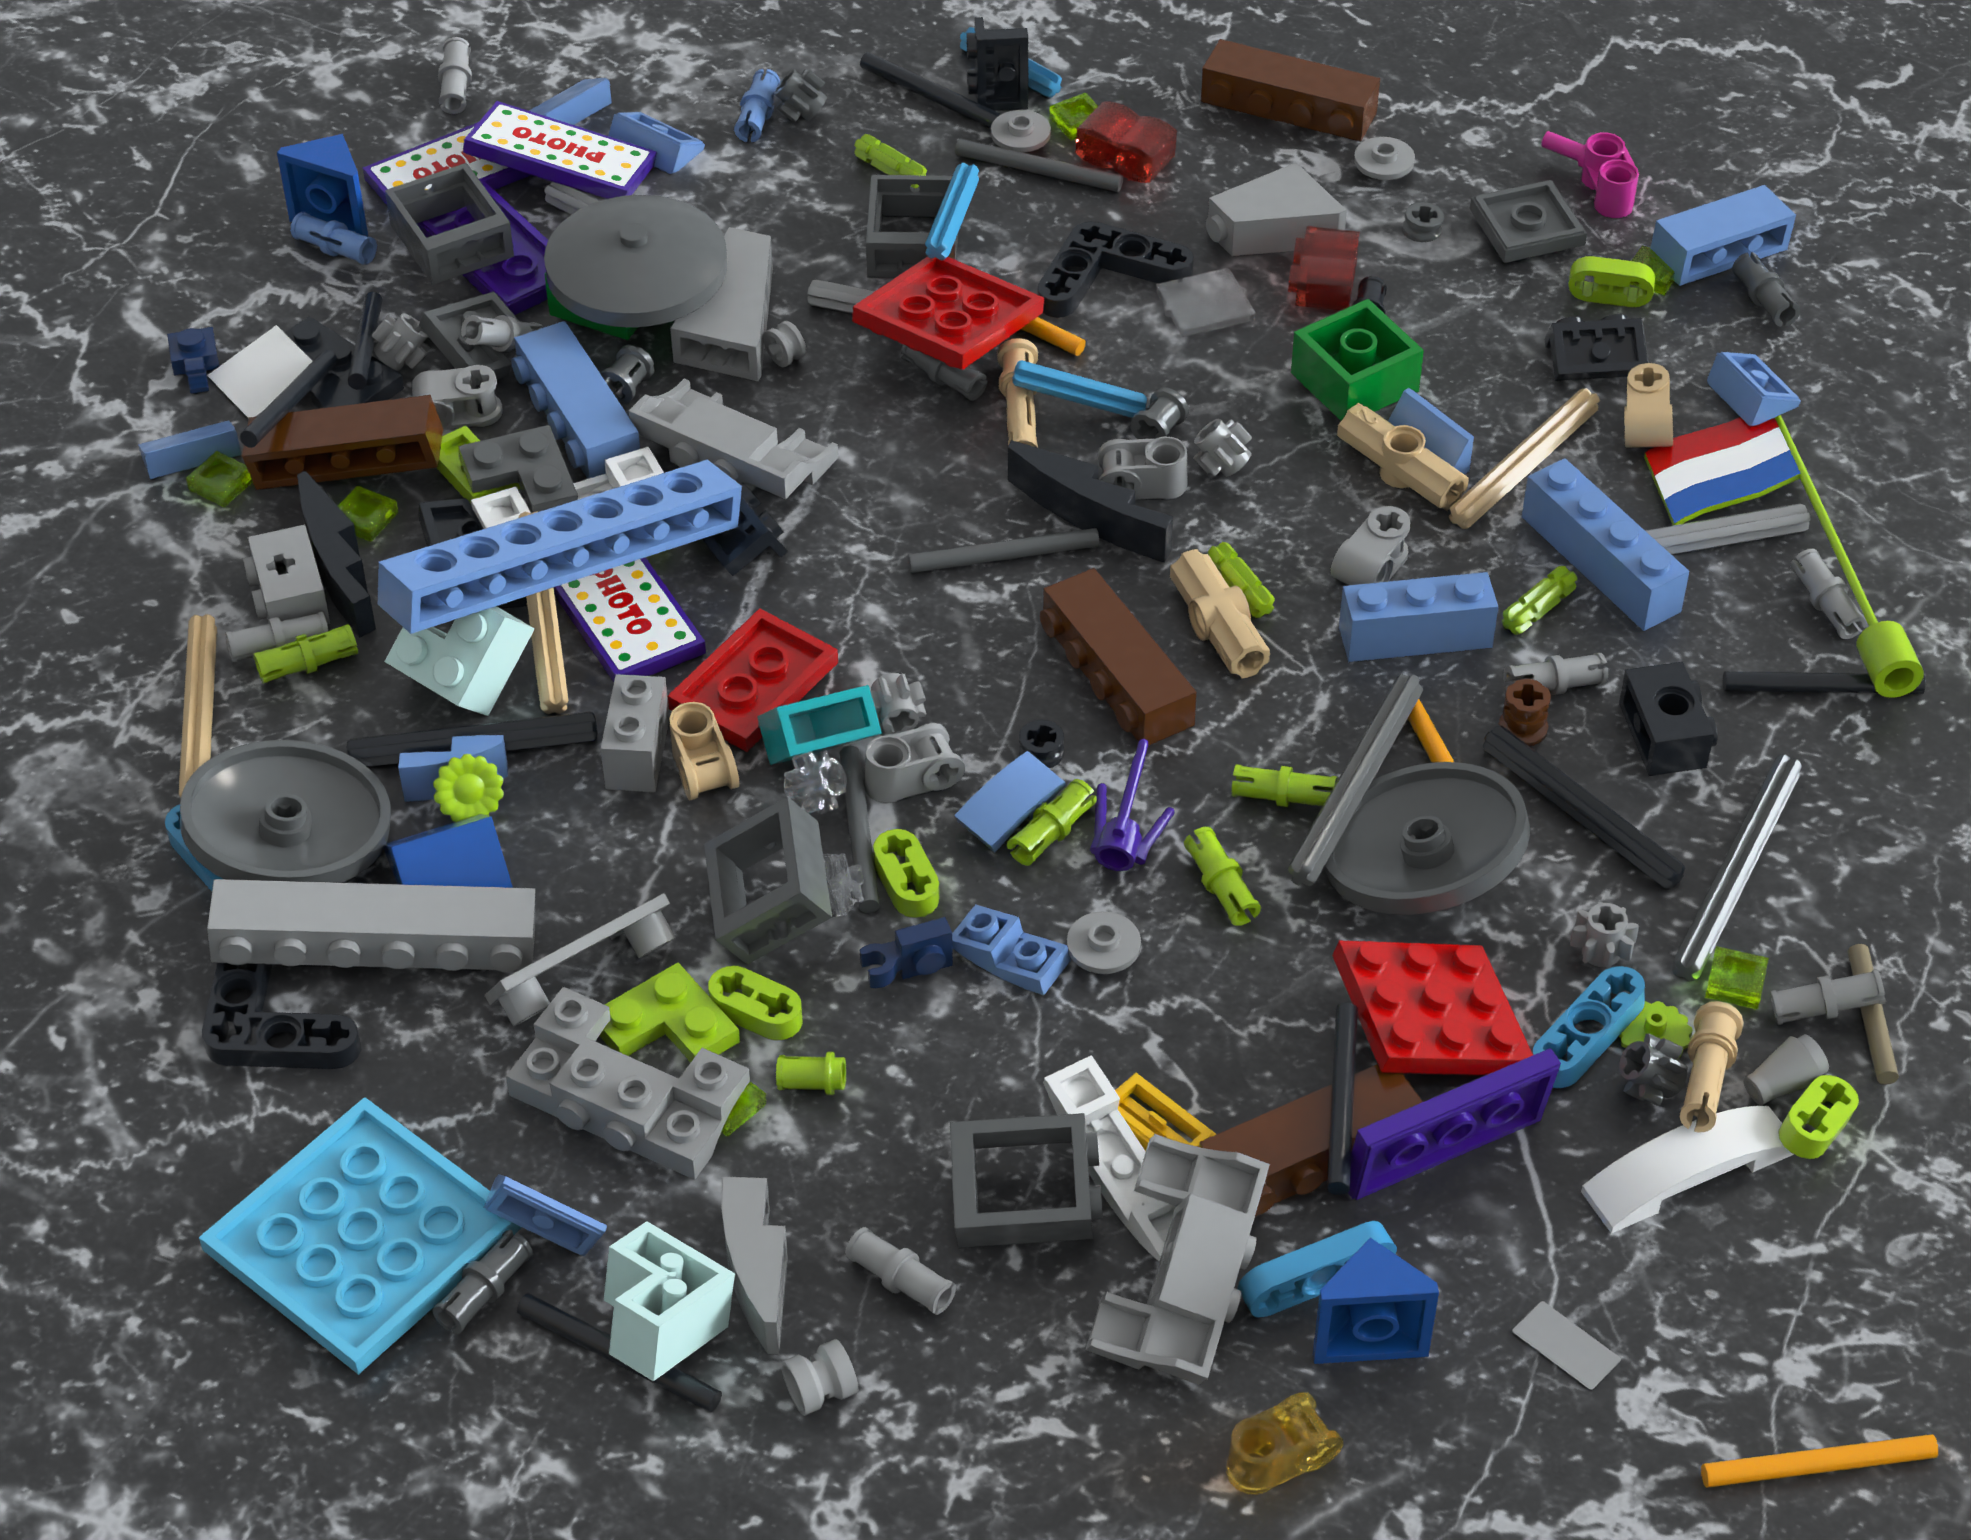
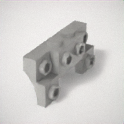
M685 378L673 389L662 395L649 396L645 394L629 410V418L640 436L669 448L670 462L679 467H685L708 459L738 484L744 482L751 491L758 487L783 499H787L803 481L813 485L839 458L838 444L832 442L828 447L806 439L805 430L798 428L789 438L778 444L777 428L724 406L722 394L716 392L712 397L692 390L690 388V381Z
M562 987L534 1023L536 1038L506 1075L509 1096L559 1118L569 1128L574 1130L584 1129L605 1139L611 1146L620 1151L630 1150L695 1180L713 1156L724 1124L739 1096L750 1082L749 1068L701 1048L680 1078H676L595 1042L610 1021L609 1006Z
M1154 1134L1149 1139L1134 1191L1176 1206L1147 1304L1123 1298L1109 1292L1102 1295L1085 1350L1136 1369L1146 1365L1197 1385L1208 1379L1224 1322L1230 1323L1240 1302L1241 1291L1234 1288L1239 1269L1245 1270L1248 1267L1255 1250L1256 1237L1251 1236L1250 1231L1270 1164L1238 1152L1201 1148Z

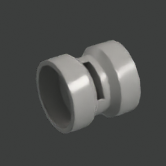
M837 1339L820 1345L816 1354L810 1356V1361L798 1354L781 1363L783 1377L796 1408L803 1416L819 1410L824 1402V1396L827 1399L835 1397L843 1400L857 1394L859 1391L853 1365L844 1347Z

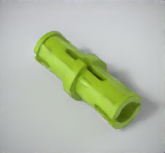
M346 624L307 637L306 634L295 636L294 642L253 653V657L256 661L255 664L260 679L264 684L303 670L307 674L317 671V666L358 654V648L350 625Z
M1236 764L1233 776L1238 781L1232 780V797L1242 796L1276 800L1277 806L1288 807L1289 802L1323 806L1331 793L1323 791H1332L1338 781V776L1330 777L1295 773L1292 767L1281 766L1280 771Z
M1074 779L1048 805L1042 803L1033 812V819L1007 842L1008 849H1013L1016 845H1019L1010 852L1012 857L1022 865L1030 866L1054 841H1062L1071 832V825L1096 804L1097 797L1095 795H1091L1085 800L1094 792L1093 789L1083 780Z
M1201 827L1194 830L1201 843L1197 844L1189 834L1184 841V847L1190 852L1203 873L1201 882L1207 891L1216 894L1233 925L1241 926L1251 922L1244 910L1248 908L1251 915L1256 918L1261 911V906L1254 899L1242 880V868L1235 859L1227 856L1211 827Z

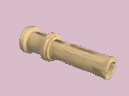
M1015 338L1005 341L997 350L998 363L1003 368V372L999 377V389L1007 401L1008 445L1013 440L1038 448L1034 395L1037 392L1015 386L1012 382L1017 362L1025 361L1026 354V362L1036 364L1038 361V349L1029 340Z
M1715 1001L1702 1005L1696 1011L1693 1023L1695 1033L1690 1038L1687 1050L1693 1065L1684 1105L1680 1112V1120L1689 1129L1692 1124L1693 1115L1696 1116L1697 1121L1694 1132L1698 1133L1709 1131L1715 1126L1725 1070L1735 1063L1738 1048L1736 1040L1741 1035L1744 1022L1740 1012L1728 1003Z

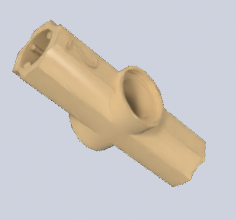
M1360 403L1347 410L1345 417L1338 424L1337 436L1380 466L1379 473L1381 479L1386 484L1396 488L1410 487L1438 508H1443L1446 511L1467 490L1469 478L1425 448L1426 440L1424 434L1419 429L1407 425L1394 426Z
M1198 549L1182 553L1180 558L1170 566V578L1188 605L1190 622L1196 636L1202 641L1208 639L1211 641L1231 674H1238L1242 679L1256 675L1269 662L1270 649L1251 622L1249 605L1243 591L1236 585L1228 586L1208 554H1202Z

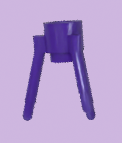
M1141 739L1138 743L1118 816L1112 818L1107 824V787L1104 783H1100L1097 786L1094 838L1090 852L1095 855L1096 860L1101 865L1114 871L1129 870L1133 867L1134 862L1139 865L1145 864L1149 849L1175 814V810L1172 807L1166 808L1143 840L1139 832V825L1129 818L1148 748V741L1146 739Z

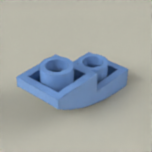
M503 735L452 736L450 752L400 753L398 769L404 801L434 799L433 795L436 789L433 787V782L439 777V768L448 765V761L452 757L461 758L466 753L471 754L473 757L479 755L485 757L487 763L496 765L498 775L502 776V778L507 777L508 763Z
M1027 751L990 779L954 816L957 822L995 853L1026 818L1031 821L1033 819V812L1042 803L1048 805L1066 786V783Z
M976 904L952 933V949L963 957L1003 980L1041 995H1045L1071 961L1067 945L1024 933L1019 917Z

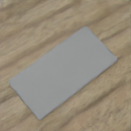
M1541 1301L1512 1330L1514 1334L1590 1390H1593L1621 1361L1618 1355L1544 1301Z

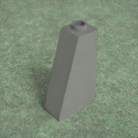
M729 227L724 235L727 249V272L725 279L717 293L706 304L674 321L670 328L673 362L759 381L762 376L765 349L763 335L767 330L773 274L771 236Z

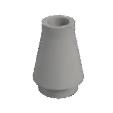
M1806 1034L1799 1038L1790 1036L1754 1072L1744 1077L1743 1083L1750 1097L1758 1105L1762 1106L1770 1100L1809 1087L1814 1079L1828 1072L1829 1064L1823 1050L1813 1038Z

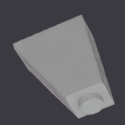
M1293 163L1210 197L1206 229L1210 238L1214 242H1218L1231 256L1335 248L1344 244L1347 210L1300 165Z

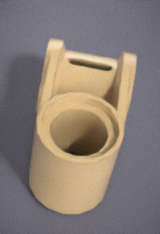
M1655 363L1640 364L1632 368L1628 373L1627 406L1624 408L1625 448L1673 446L1670 377L1668 371L1661 365Z
M686 702L677 706L669 718L672 754L688 800L697 799L701 792L723 786H728L730 789L738 788L739 775L735 759L729 745L725 743L713 711L710 707L698 702Z

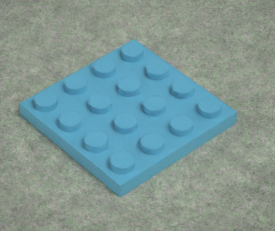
M364 1097L199 1237L205 1253L359 1375L451 1292L462 1280V1271L471 1261H480L506 1230H512L515 1235L522 1227L483 1208L490 1190Z

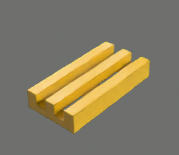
M1138 1073L1132 1075L1115 1090L1120 1098L1118 1110L1145 1151L1149 1139L1154 1134L1199 1147L1200 1141L1216 1135L1215 1132ZM1133 1093L1157 1113L1148 1111L1132 1099L1130 1095ZM1166 1120H1168L1175 1127H1177L1179 1130L1185 1133L1193 1141L1189 1143L1182 1136H1180L1178 1133L1172 1130L1169 1126L1166 1125Z

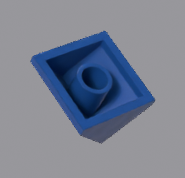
M343 134L281 147L277 152L289 221L292 222L298 213L305 212L326 222L332 220L344 223L348 230L369 237L358 171Z
M480 814L386 843L384 848L392 872L399 885L513 888L492 816Z
M1369 1238L1320 1290L1312 1354L1314 1364L1429 1357L1439 1296L1437 1282L1372 1238Z

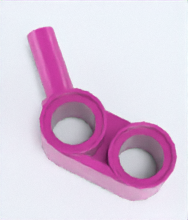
M1546 132L1541 146L1578 161V166L1582 167V182L1590 189L1596 190L1594 206L1598 213L1609 218H1622L1632 212L1639 172L1621 137L1608 132H1600L1591 135L1587 139L1586 144L1583 145L1553 132Z

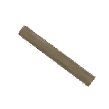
M1856 944L1848 949L1847 953L1853 975L1868 973L1874 970L1868 946ZM1878 1003L1860 1007L1877 1081L1880 1084H1892L1898 1080L1899 1074L1882 1004Z

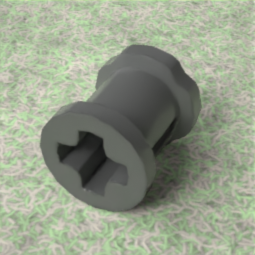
M630 344L623 346L616 354L617 361L611 368L603 369L600 373L621 405L628 404L634 398L635 388L638 384L647 381L654 373V362L650 355L642 348ZM637 363L640 364L639 368H633ZM618 381V383L613 387L612 382Z
M1161 387L1152 394L1150 405L1144 411H1139L1132 417L1131 431L1137 439L1168 437L1169 431L1174 425H1179L1185 421L1189 414V406L1181 394L1173 389Z

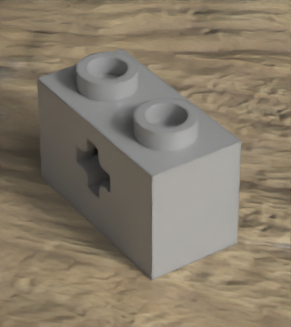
M305 524L248 537L252 556L243 558L249 587L259 585L260 588L259 590L251 591L258 620L279 617L280 621L314 615L317 612L323 611L327 624H330L324 589Z
M615 675L601 744L605 789L656 792L670 718L666 677Z

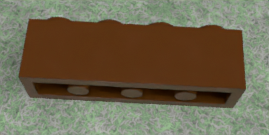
M1219 39L1202 69L1201 102L1361 142L1377 113L1380 78Z
M431 395L288 412L255 447L249 448L244 445L242 458L256 490L298 485L297 475L304 471L315 482L437 468L443 427ZM249 417L248 425H249L256 417Z
M1095 568L1043 588V610L1040 611V621L1044 631L1050 638L1055 637L1065 649L1070 664L1075 669L1080 668L1090 680L1092 690L1097 698L1106 700L1114 710L1117 721L1125 732H1131L1138 742L1141 739H1146L1149 746L1195 726L1197 692Z
M1378 1064L1355 1074L1352 1149L1358 1129L1423 1102L1402 1073H1381ZM1332 1084L1200 1141L1199 1147L1238 1152L1270 1164L1255 1216L1265 1213L1275 1203L1297 1193L1301 1195L1310 1193L1327 1180Z

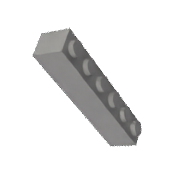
M214 879L207 927L210 960L215 963H229L233 965L265 963L282 964L285 966L327 965L342 968L365 966L390 967L393 969L440 968L452 971L460 969L498 970L501 972L519 971L533 963L535 888Z

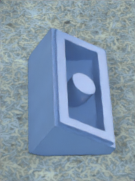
M607 78L584 79L529 111L575 125L612 103L610 81Z
M641 112L614 114L608 135L609 137L656 151L654 167L669 174L679 171L701 153L705 147L703 141Z
M1730 352L1717 353L1707 382L1749 426L1759 425L1799 407L1801 402L1799 397L1757 355Z
M1410 388L1404 390L1388 422L1394 426L1407 425L1419 429L1424 434L1426 440L1425 448L1461 473L1466 474L1469 472L1474 436Z
M229 420L138 444L150 479L242 455L237 432Z
M500 1174L495 1178L483 1207L487 1211L581 1256H585L607 1228V1225Z

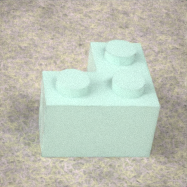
M495 606L455 619L448 634L434 627L412 634L405 628H402L384 662L455 705L489 716L535 628Z
M646 1221L609 1246L604 1301L614 1307L609 1354L650 1380L655 1381L728 1328L735 1273Z

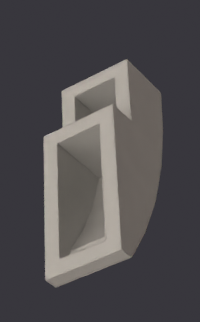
M722 1177L721 1209L728 1270L735 1273L733 1284L735 1294L751 1330L767 1354H779L788 1262L785 1226L769 1225L770 1206L767 1178Z

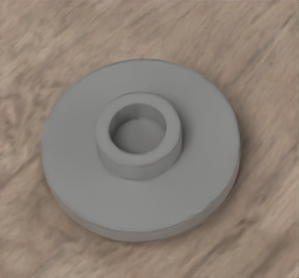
M1013 110L1003 113L991 125V137L996 145L1022 153L1031 152L1043 147L1051 136V126L1044 116L1028 110Z
M1391 137L1367 139L1357 146L1354 154V163L1357 169L1366 176L1378 180L1401 178L1413 169L1415 162L1413 149L1405 142Z
M1093 912L1082 916L1070 927L1067 935V947L1071 959L1079 967L1093 973L1111 974L1122 971L1135 962L1140 953L1141 937L1137 927L1128 918L1113 912Z

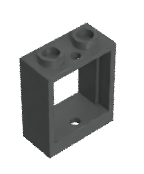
M467 163L385 190L390 225L432 285L514 257L510 221ZM432 184L430 189L425 190L427 185ZM464 207L467 208L475 219V222L428 238L425 237L416 224Z
M871 175L866 236L867 277L896 278L927 257L925 242L930 232H882L883 216L936 217L952 176ZM912 184H917V185H919L920 187H918V188H912L911 185H912ZM958 234L948 256L957 260Z
M788 796L704 844L715 940L746 964L755 961L832 918L819 823ZM783 848L788 882L747 905L742 871Z
M1084 1113L950 1122L954 1225L958 1248L1093 1239L1092 1219H1103L1101 1185L1089 1184L1088 1166H1099L1097 1132L1086 1133ZM1072 1143L1076 1207L979 1213L976 1149Z

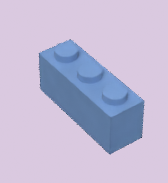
M1762 185L1656 220L1649 256L1681 286L1731 269L1735 260L1744 253L1748 252L1750 256L1751 252H1754L1761 259L1787 250L1796 214L1769 188Z
M1488 572L1343 586L1339 630L1348 662L1492 648L1498 604Z

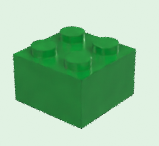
M1366 299L1295 331L1291 374L1342 421L1347 410L1358 403L1364 407L1367 406L1375 412L1399 401L1403 391L1407 388L1416 393L1419 392L1424 350L1374 303Z

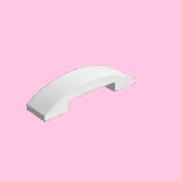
M645 447L605 459L606 474L573 484L579 500L662 474L664 471L650 448ZM516 487L471 500L472 508L484 529L518 519L519 515L525 511L531 513L525 498H522Z
M1092 1055L1045 1077L1044 1086L1057 1115L1084 1113L1086 1133L1097 1132L1099 1166H1088L1089 1175L1096 1185H1101L1102 1195L1131 1234L1154 1258L1160 1261L1176 1206L1134 1191L1146 1151L1118 1110L1120 1101L1118 1094Z
M1769 1106L1741 1107L1716 1113L1715 1126L1706 1132H1694L1697 1120L1692 1121L1689 1129L1684 1125L1677 1127L1613 1162L1582 1185L1581 1193L1610 1233H1614L1658 1214L1663 1199L1746 1164L1753 1173L1794 1155L1784 1147L1779 1139L1778 1131L1782 1122Z

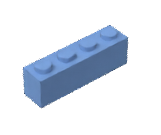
M565 321L514 337L517 357L512 358L511 363L515 377L520 384L526 383L529 387L530 397L535 409L538 412L544 410L547 415L548 425H550L555 439H562L565 443L566 453L573 468L580 467L587 479L606 474L605 459L640 449L638 430Z
M1566 458L1527 477L1522 518L1636 625L1645 631L1681 613L1689 570Z

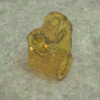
M1300 1392L1288 1397L1280 1404L1255 1416L1243 1419L1236 1424L1231 1434L1226 1475L1229 1482L1241 1492L1255 1495L1265 1493L1305 1472L1318 1470L1328 1464L1341 1451L1343 1439L1335 1430H1329L1315 1411L1317 1405L1313 1396L1308 1392ZM1253 1453V1454H1258V1455L1263 1456V1457H1262V1458H1255V1457H1251V1456H1249V1455H1247V1454Z

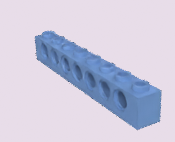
M707 459L379 562L378 605L410 634L737 528L742 486Z

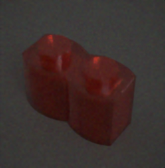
M1105 101L1077 128L1075 153L1092 165L1102 168H1114L1119 174L1132 181L1150 183L1175 156L1177 130L1163 120L1150 116H1139L1122 104Z
M1307 226L1305 238L1296 237L1293 264L1300 266L1291 265L1288 292L1296 293L1295 306L1339 311L1350 307L1358 258L1360 231Z

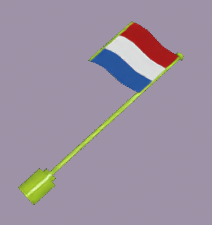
M1781 415L1755 426H1749L1739 417L1727 423L1673 438V446L1653 447L1645 452V461L1672 525L1683 524L1704 513L1759 498L1800 479L1869 627L1859 635L1856 647L1876 691L1884 697L1895 698L1904 696L1919 686L1923 679L1924 671L1904 628L1894 621H1877Z

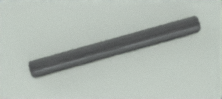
M1400 674L1395 679L1288 866V872L1293 876L1291 881L1299 886L1303 883L1311 886L1318 879L1423 692L1418 676L1412 674L1409 677Z
M1786 754L1775 758L1674 958L1672 970L1677 977H1684L1688 981H1694L1700 977L1800 776L1799 772L1802 765L1797 758L1791 759Z

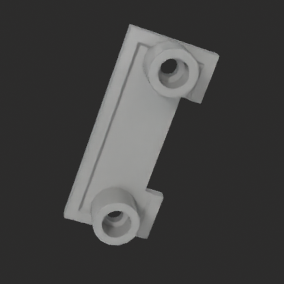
M664 893L500 980L484 995L489 1005L499 1001L513 1026L530 1019L544 1011L550 1004L536 976L609 937L613 940L625 934L638 959L674 940L676 937L661 912L670 902Z

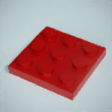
M927 256L853 306L852 322L872 330L875 334L886 336L904 344L914 351H920L938 359L950 367L963 370L1043 313L1044 297L950 257L941 261L936 257L930 259Z
M1339 940L1332 957L1352 1004L1358 1008L1359 1021L1381 1073L1488 1075L1533 1056L1482 945Z

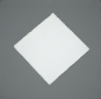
M276 325L207 376L248 418L256 417L312 360Z

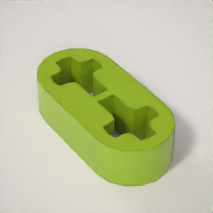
M1585 256L1577 259L1572 264L1568 286L1571 294L1579 300L1625 307H1640L1651 301L1654 295L1655 273L1649 266L1640 262ZM1585 276H1593L1594 281H1585ZM1630 282H1638V288L1629 287Z
M892 829L881 833L875 839L873 845L874 866L894 907L899 913L907 917L918 918L931 914L938 907L939 881L919 840L914 834L902 829ZM891 852H897L900 857L905 856V863L900 864L896 855ZM913 882L916 890L923 894L916 895L913 890H907V883Z
M726 966L718 969L711 975L708 981L709 997L734 1024L771 1040H785L799 1032L803 1024L801 999L792 989L739 966ZM736 989L742 990V994L739 993V992H735V990H736ZM723 992L730 993L729 997L724 996ZM782 1009L787 1010L788 1015L780 1011ZM769 1012L772 1014H776V1016L770 1017Z
M1821 1075L1814 1079L1792 1106L1778 1131L1779 1139L1784 1147L1801 1158L1814 1159L1823 1155L1846 1126L1858 1106L1859 1099L1855 1089L1848 1082L1837 1076ZM1826 1100L1834 1104L1831 1109L1823 1105ZM1809 1124L1816 1130L1809 1133L1804 1128Z

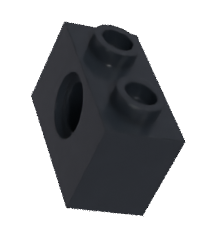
M1683 661L1625 669L1619 705L1648 776L1707 768L1711 747L1716 746L1718 740L1717 727L1714 719L1711 716H1706L1702 707L1700 686L1696 680L1691 681Z

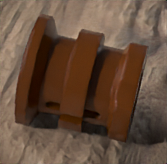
M1519 679L1514 684L1509 685L1505 694L1503 714L1500 716L1498 726H1503L1528 746H1534L1542 742L1547 736L1549 727L1547 722L1548 708L1551 700L1549 689L1533 679Z

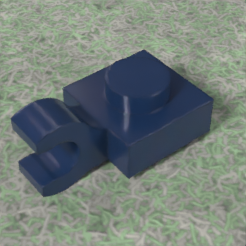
M213 327L189 328L181 332L167 334L174 376L182 374L188 376L191 394L209 391L206 370H213L219 367Z
M946 917L895 930V941L883 944H869L859 950L862 968L874 964L881 965L880 967L868 970L870 988H882L889 985L895 979L897 972H900L902 979L921 974H932L940 969L953 966L952 931Z

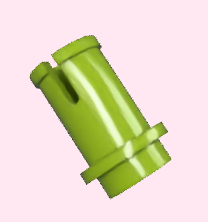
M827 1052L826 1057L779 1055L777 1059L776 1085L778 1090H825L826 1095H833L835 1090H844L846 1061L844 1057H835L834 1052Z

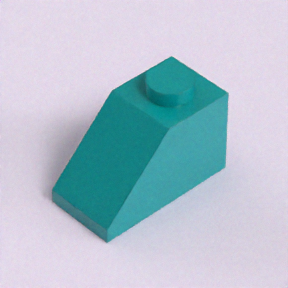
M869 685L779 706L757 716L770 765L817 754L882 734Z

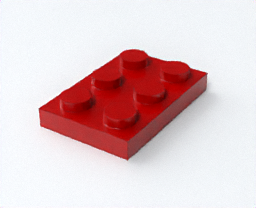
M759 608L667 696L669 710L673 711L677 706L686 702L705 704L713 711L724 740L748 752L762 738L757 716L776 707L799 702L838 664V649Z

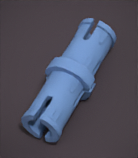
M763 69L755 72L750 90L744 93L740 101V106H742L741 114L734 126V132L744 142L748 141L751 131H753L751 142L759 140L765 120L769 119L774 111V91L780 83V79L770 69H767L764 80H761L764 74Z
M305 212L298 213L292 220L290 230L292 237L319 246L320 250L327 255L337 256L340 254L363 265L369 264L376 255V240L348 230L344 223L336 220L326 222Z

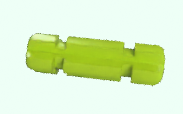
M864 134L854 144L856 147L855 156L866 163H870L873 167L887 175L926 176L927 170L923 165L911 160L887 144L881 143L880 140L870 134ZM912 184L911 187L918 188L919 185Z
M1222 542L1218 546H1212L1208 550L1209 557L1228 586L1236 585L1243 591L1249 605L1250 614L1255 618H1261L1264 614H1270L1274 609V596L1265 586L1261 585L1262 582L1240 557H1237L1238 554L1232 546L1226 542Z
M1566 566L1556 567L1547 575L1548 578H1543L1518 599L1519 602H1514L1503 611V627L1510 629L1514 635H1519L1533 625L1531 622L1538 621L1561 602V599L1567 597L1576 589L1575 582L1578 578L1575 572L1569 571Z

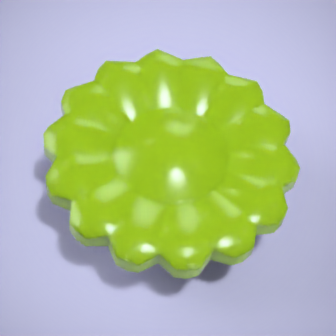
M466 753L461 758L452 757L449 759L448 765L439 768V777L433 782V787L436 789L433 795L435 802L440 804L441 813L450 815L451 820L454 822L480 814L489 815L490 812H495L499 807L498 801L504 796V792L501 789L503 778L497 774L496 765L487 763L486 758L480 755L473 757L471 754Z
M1645 1001L1641 1013L1619 1037L1621 1038V1046L1627 1048L1633 1042H1644L1646 1034L1650 1033L1660 1039L1665 1038L1682 1046L1684 1050L1688 1048L1693 1029L1688 1025L1687 1016L1679 1014L1676 1007L1666 1006L1660 1001L1652 1004Z

